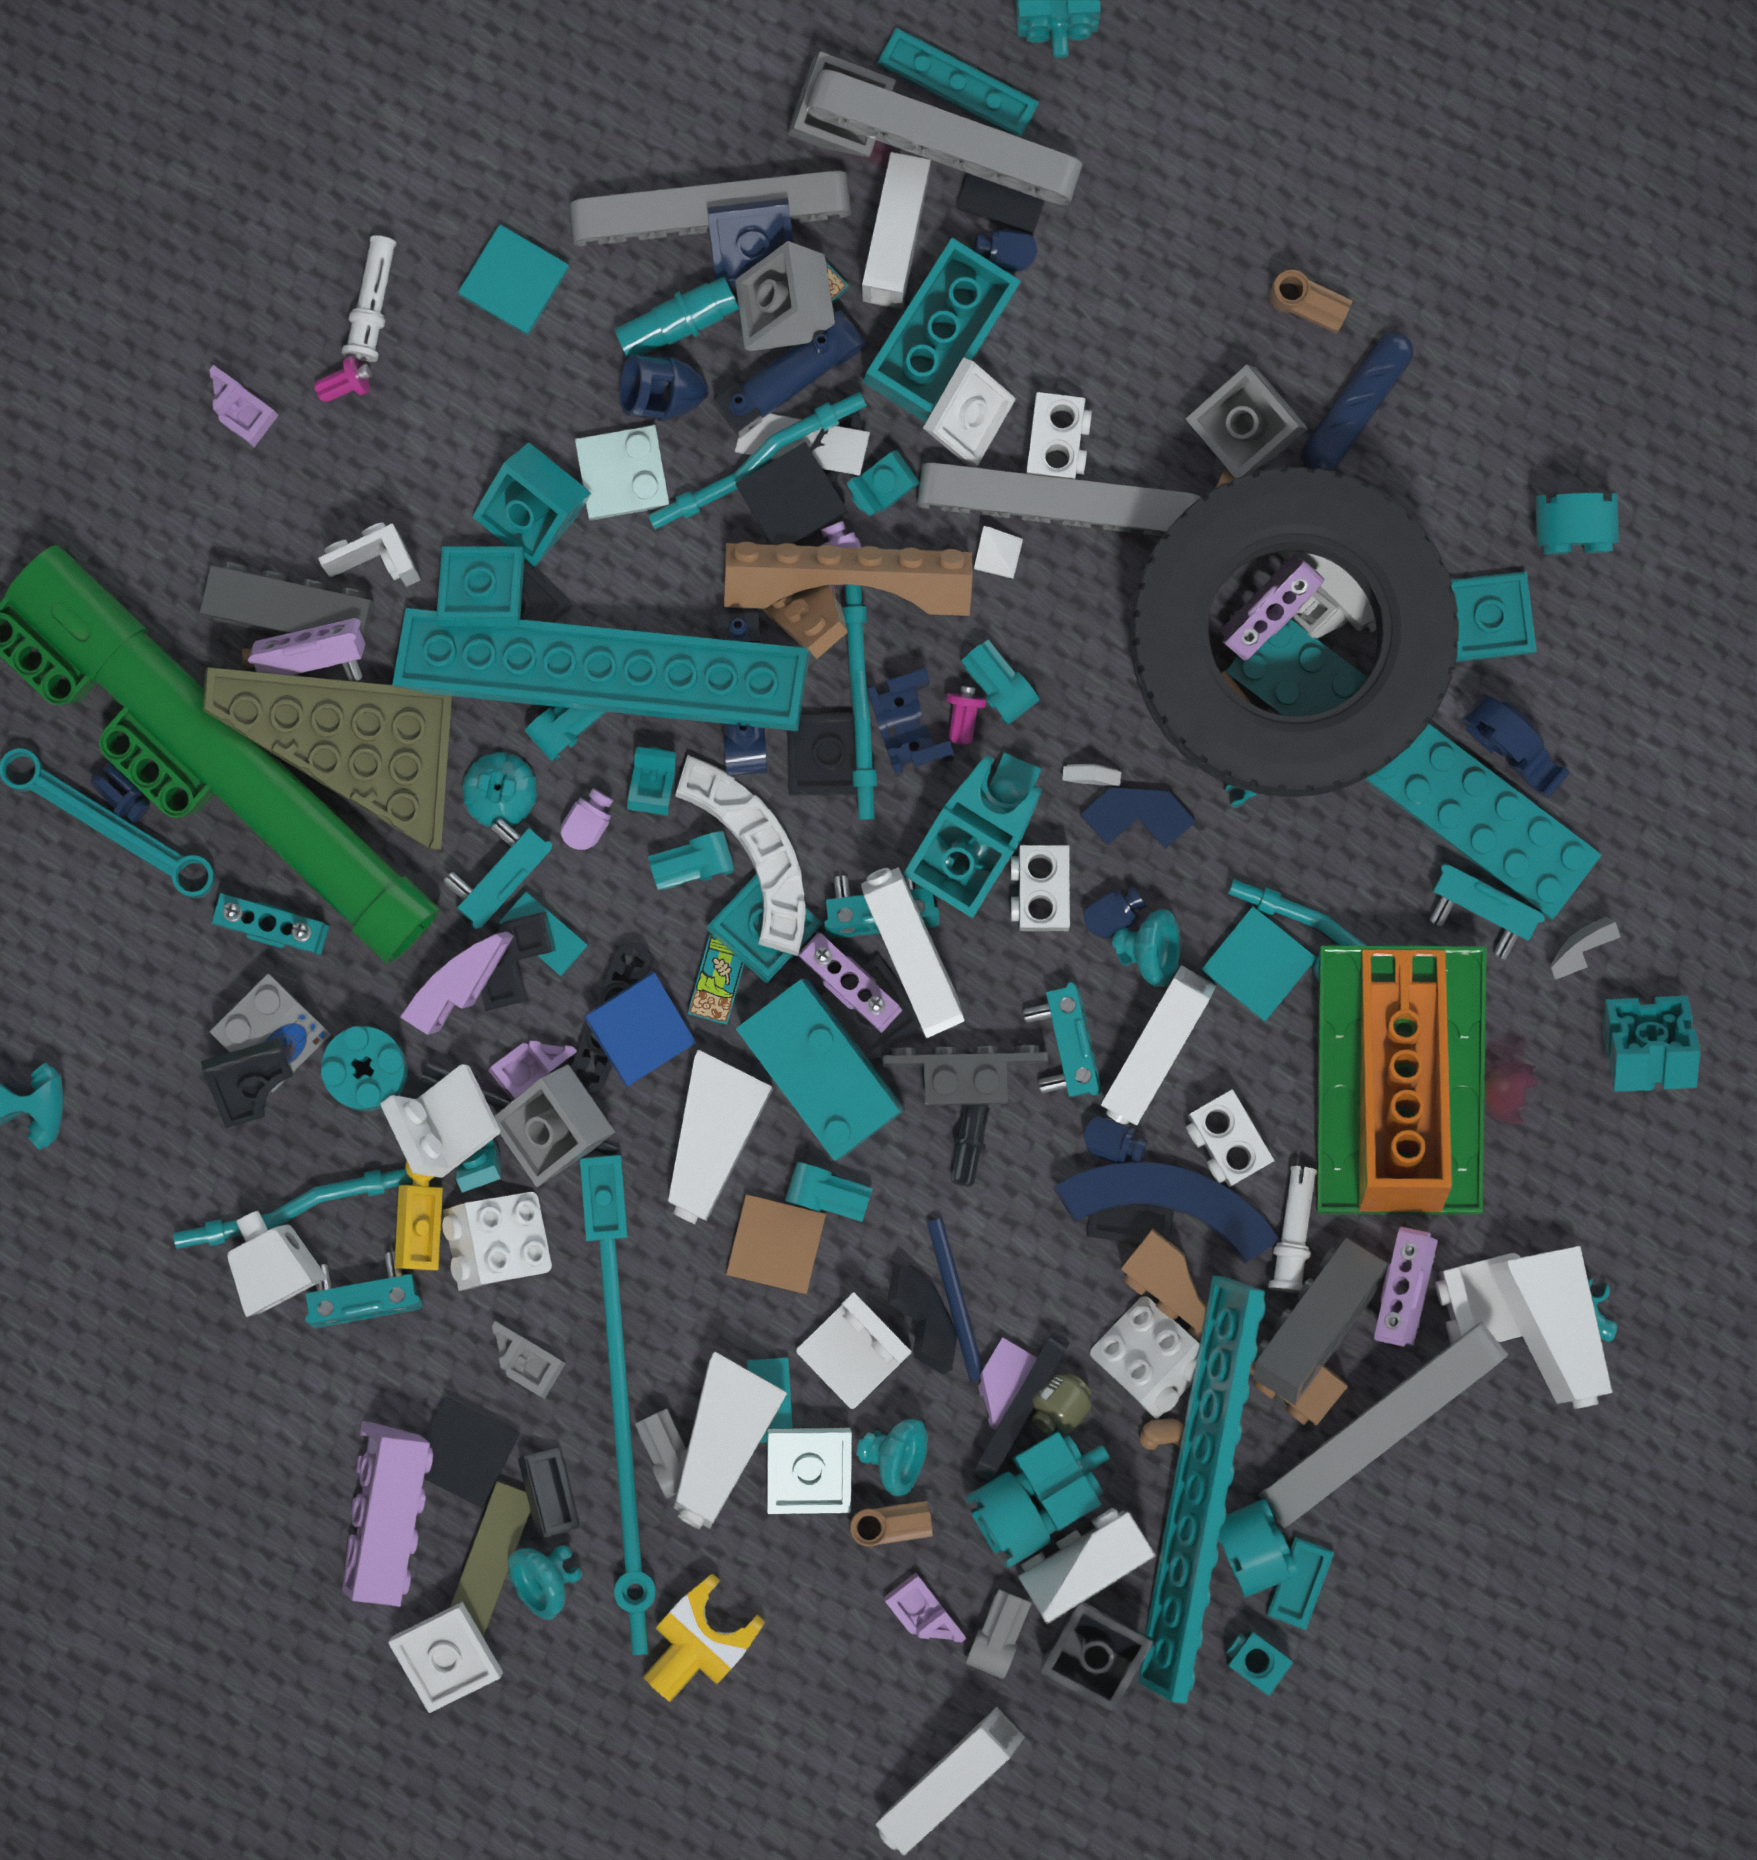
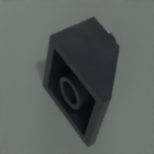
M1082 1601L1071 1610L1059 1626L1042 1656L1040 1673L1114 1712L1151 1648L1154 1639Z

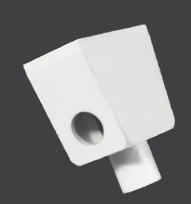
M259 1211L250 1213L236 1221L246 1243L229 1251L227 1257L246 1317L263 1313L327 1279L323 1270L289 1224L268 1230Z

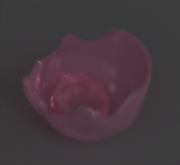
M1507 1062L1496 1067L1487 1077L1484 1089L1485 1103L1488 1111L1496 1120L1508 1125L1523 1123L1524 1120L1520 1115L1524 1112L1521 1106L1525 1104L1526 1089L1538 1084L1536 1078L1530 1075L1536 1066L1526 1063Z

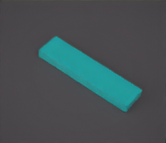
M898 28L895 29L877 62V66L996 128L1020 138L1039 105L1038 101Z

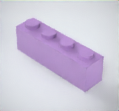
M362 1421L360 1436H368L369 1438L367 1452L364 1456H358L356 1473H360L359 1479L362 1486V1494H358L356 1498H353L352 1522L354 1527H358L357 1535L351 1534L348 1537L342 1592L352 1601L400 1606L402 1594L406 1595L410 1587L411 1575L410 1571L407 1570L409 1555L414 1554L417 1548L418 1532L414 1528L417 1513H422L424 1508L425 1490L422 1489L424 1473H428L431 1469L433 1452L429 1448L430 1443L418 1434Z

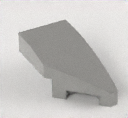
M1604 917L1571 935L1559 950L1550 966L1554 979L1556 980L1587 968L1588 966L1583 955L1584 951L1620 938L1616 922L1608 917Z
M495 1321L492 1325L493 1334L496 1335L501 1369L506 1371L507 1377L545 1399L566 1363Z

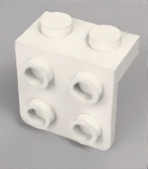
M534 1192L468 1202L443 1210V1232L446 1239L449 1240L452 1255L451 1273L457 1281L459 1291L494 1282L544 1274L551 1270L552 1264L539 1199Z
M1510 1253L1438 1272L1440 1281H1436L1435 1286L1441 1306L1447 1305L1451 1321L1446 1322V1327L1451 1344L1480 1322L1484 1323L1498 1342L1522 1336L1489 1268L1491 1264L1520 1258L1518 1254Z
M1141 1297L1092 1347L1090 1355L1145 1410L1158 1420L1163 1413L1170 1411L1176 1405L1180 1395L1193 1383L1200 1344L1173 1319L1162 1313L1149 1297Z

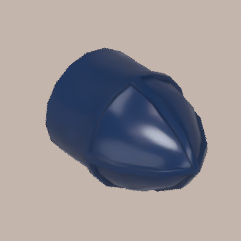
M635 354L629 356L624 364L619 384L620 406L624 414L627 416L653 418L661 422L678 418L695 409L709 394L703 378L687 363L670 356L663 358ZM671 385L670 402L668 403L663 399V389Z

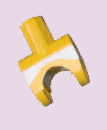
M713 1573L683 1597L655 1628L672 1645L647 1671L643 1678L669 1702L675 1698L699 1670L717 1685L741 1659L765 1624V1621L757 1614L745 1629L742 1627L733 1633H721L712 1630L707 1624L705 1606L709 1599L708 1594L720 1582Z

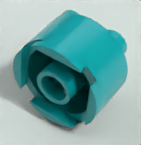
M1603 493L1556 494V497L1550 498L1551 503H1546V495L1535 497L1537 546H1543L1544 555L1568 554V552H1572V546L1584 545V553H1608L1613 551V544L1619 543L1617 493L1607 495V501H1603Z
M351 1027L338 1034L327 1046L321 1063V1077L328 1092L343 1105L357 1111H375L382 1109L380 1104L391 1095L400 1096L407 1082L408 1066L400 1045L385 1032L372 1027ZM369 1059H372L370 1067L374 1070L371 1077L363 1075L359 1080L357 1077L360 1072L355 1068L359 1061L366 1063Z
M1009 1471L965 1496L967 1505L975 1502L978 1510L973 1512L972 1516L993 1552L997 1554L1002 1551L1008 1557V1559L1001 1562L1007 1569L1050 1544L1051 1538L1049 1534L1056 1531L1044 1509L1037 1511L1029 1498L1034 1495V1491L1023 1473L1014 1477Z
M1266 1499L1256 1501L1227 1514L1225 1522L1219 1531V1543L1224 1550L1230 1568L1245 1598L1298 1575L1295 1564L1289 1554V1548L1280 1529L1278 1530L1276 1527L1275 1519Z

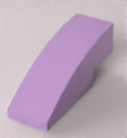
M509 932L495 934L474 944L451 959L420 989L400 1018L427 1035L439 1032L455 1005L461 1009L474 1005L514 936Z

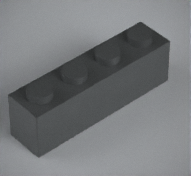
M223 562L222 568L210 566L200 614L205 619L284 635L356 618L361 621L359 629L366 644L374 605L371 600L365 599V592L351 588H342L341 593L327 591L326 584L309 579H303L301 585L286 582V575L263 570L262 576L246 573L247 567L231 562Z
M1345 1238L1338 1249L1330 1248L1320 1264L1322 1271L1316 1280L1309 1278L1302 1286L1297 1296L1300 1302L1293 1311L1286 1309L1275 1326L1276 1335L1270 1342L1264 1340L1257 1348V1354L1253 1361L1256 1363L1253 1379L1296 1405L1384 1283L1388 1263Z

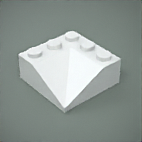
M1111 1508L1091 1521L1095 1528L1081 1536L1078 1530H1075L1056 1542L1060 1550L1045 1558L1043 1553L1040 1552L1021 1564L1025 1572L1018 1575V1578L1047 1623L1155 1556L1128 1512L1123 1510L1118 1513L1116 1509Z

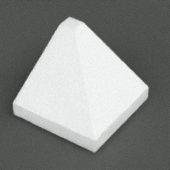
M984 526L974 569L1013 579L1023 539Z
M1318 590L1300 606L1299 611L1291 618L1292 621L1306 630L1312 639L1338 629L1348 621L1342 610Z

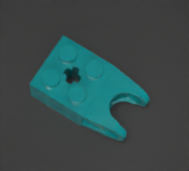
M987 754L943 807L903 873V876L971 918L975 916L1022 840L1043 790L1035 784L1031 791L1015 803H1002L996 800L989 792L987 785L991 765L994 761ZM960 852L967 855L968 859L966 862L958 858Z

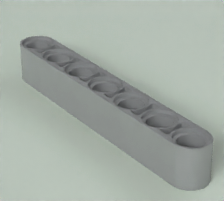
M820 70L818 72L807 106V112L811 116L824 122L1054 204H1071L1082 168V163L1067 154L832 70Z
M829 171L578 199L569 204L573 244L586 246V242L598 241L599 244L626 242V237L639 236V240L667 237L666 233L679 232V236L707 233V229H709L707 207L788 198L790 218L799 219L800 222L828 220V215L840 214V218H845L852 214L848 176L846 172Z
M925 463L922 464L917 505L929 509V505L942 506L941 510L968 514L970 510L982 511V515L1002 518H1010V514L1023 516L1022 520L1050 523V519L1062 520L1063 525L1090 528L1091 524L1103 525L1104 530L1131 533V529L1144 530L1143 534L1163 536L1172 523L1201 497L1177 491Z
M1480 1322L1280 1476L1276 1483L1269 1488H1265L1258 1496L1261 1499H1266L1271 1512L1284 1528L1289 1526L1508 1356L1507 1352L1484 1323Z

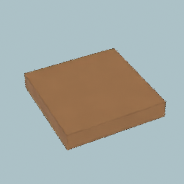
M746 1195L726 1275L807 1295L826 1214Z

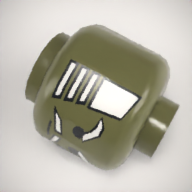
M1066 1373L1065 1375L1053 1374L1047 1385L1033 1397L1034 1408L1032 1412L1034 1416L1032 1420L1034 1424L1048 1435H1051L1053 1432H1059L1060 1435L1070 1434L1091 1411V1401L1089 1399L1091 1392L1081 1379L1071 1373Z

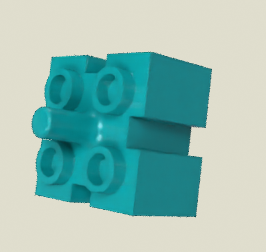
M1015 0L1017 37H1026V41L1031 43L1046 42L1052 38L1053 57H1068V39L1083 40L1090 38L1092 32H1098L1101 13L1100 0Z
M1688 996L1655 997L1654 1004L1640 1005L1639 998L1605 999L1603 1041L1606 1056L1610 1058L1609 1070L1614 1092L1651 1091L1655 1088L1656 1083H1661L1664 1089L1697 1088L1700 1047L1696 1029H1692L1693 1016Z
M1056 1432L1011 1458L1019 1472L1023 1473L1034 1491V1497L1041 1509H1044L1049 1515L1056 1530L1062 1529L1102 1505L1097 1496L1101 1495L1103 1491L1091 1470L1110 1459L1103 1445L1081 1456L1069 1435L1062 1438L1060 1433Z

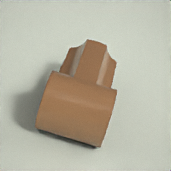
M1286 270L1279 274L1269 292L1270 302L1278 311L1297 315L1335 334L1339 332L1352 304V300L1308 280L1303 273L1297 270ZM1290 283L1296 286L1299 291V298L1296 300L1285 299L1280 293V285Z
M928 1501L861 1510L852 1517L849 1523L851 1538L857 1544L872 1547L887 1543L933 1537ZM864 1516H872L879 1522L880 1531L874 1539L865 1540L857 1532V1524Z

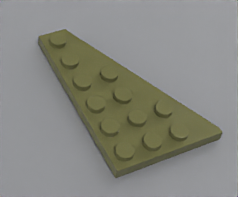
M218 668L205 669L202 709L204 712L427 849L433 851L441 850L452 696L429 694L384 684Z

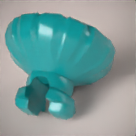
M506 752L486 754L480 757L478 761L473 762L464 776L462 784L463 804L466 805L467 812L479 824L486 827H492L493 824H496L500 829H503L496 823L498 819H502L510 827L521 823V820L526 819L535 806L538 796L536 777L533 775V770L519 756L507 754ZM496 785H501L499 791L495 790Z
M1159 909L1150 913L1141 924L1138 932H1131L1128 928H1120L1115 931L1112 945L1116 949L1121 965L1130 966L1131 963H1137L1143 978L1155 987L1168 986L1176 974L1180 957V930L1172 912Z
M908 1419L897 1424L888 1436L875 1430L874 1434L868 1432L864 1438L858 1441L856 1455L859 1456L862 1463L869 1464L871 1462L879 1466L881 1483L894 1496H903L910 1492L920 1476L927 1453L928 1434L925 1425L920 1420Z
M564 1545L556 1547L548 1558L530 1548L517 1549L508 1557L509 1578L515 1587L518 1597L531 1612L544 1620L555 1618L563 1609L566 1594L564 1584L567 1582L573 1584L582 1578V1572L579 1567H573L564 1571L562 1567L563 1561L572 1557L570 1548Z

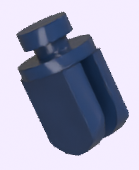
M998 229L997 231L991 230L989 239H986V235L977 234L973 251L982 257L986 255L987 260L1003 270L1021 272L1027 269L1035 260L1037 245L1034 238L1027 233Z
M107 763L101 769L103 774L125 796L123 797L98 774H95L90 779L91 785L115 808L114 813L118 817L127 815L132 822L139 821L148 812L151 805L142 799L144 794L127 780L112 764Z
M1134 886L1127 890L1128 894L1126 896L1118 888L1115 891H1109L1086 907L1084 922L1092 934L1101 939H1110L1114 936L1116 930L1128 928L1134 924L1133 922L1138 918L1133 910L1138 908L1140 911L1146 907L1144 900Z
M1104 1116L1095 1117L1088 1123L1084 1131V1140L1088 1152L1091 1155L1116 1164L1125 1163L1129 1155L1132 1156V1161L1141 1162L1148 1140L1140 1137L1138 1141L1134 1140L1136 1129L1131 1128L1130 1125H1123Z

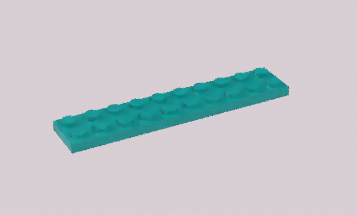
M409 608L405 610L393 686L437 695L737 725L741 722L742 726H747L745 724L747 723L752 727L798 731L810 655L806 649L801 647L520 620V626H438L436 621L437 611Z
M1291 619L1275 635H1272L1249 659L1244 661L1237 656L1226 670L1238 685L1267 707H1271L1278 715L1296 717L1323 713L1341 705L1360 689L1367 678L1315 637L1312 639L1306 630ZM1428 724L1426 729L1409 748L1386 767L1364 779L1533 908L1543 913L1551 921L1602 856V854L1430 724Z
M1214 1275L1212 1277L1145 1633L1146 1636L1154 1639V1642L1140 1665L1138 1677L1140 1685L1171 1702L1187 1704L1189 1691L1192 1690L1195 1682L1194 1663L1197 1650L1200 1648L1203 1640L1201 1626L1204 1610L1210 1602L1209 1584L1212 1568L1215 1567L1218 1560L1217 1542L1219 1531L1226 1518L1225 1499L1227 1489L1234 1476L1232 1462L1235 1446L1241 1438L1240 1420L1243 1404L1249 1396L1248 1377L1251 1363L1257 1354L1256 1335L1259 1321H1261L1265 1312L1263 1300L1265 1291L1228 1277Z

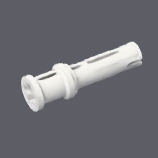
M383 236L370 237V247L357 309H353L349 314L348 320L352 324L348 344L342 348V354L346 357L354 356L358 360L375 362L378 359V353L375 349L379 329L384 328L385 325L381 309L392 255L396 246V241Z
M1291 1166L1281 1243H1277L1274 1247L1273 1253L1277 1256L1274 1280L1269 1281L1268 1288L1289 1293H1299L1303 1286L1305 1260L1310 1259L1311 1254L1309 1247H1306L1305 1244L1317 1170L1304 1167L1303 1182L1301 1184L1303 1169H1301V1166Z

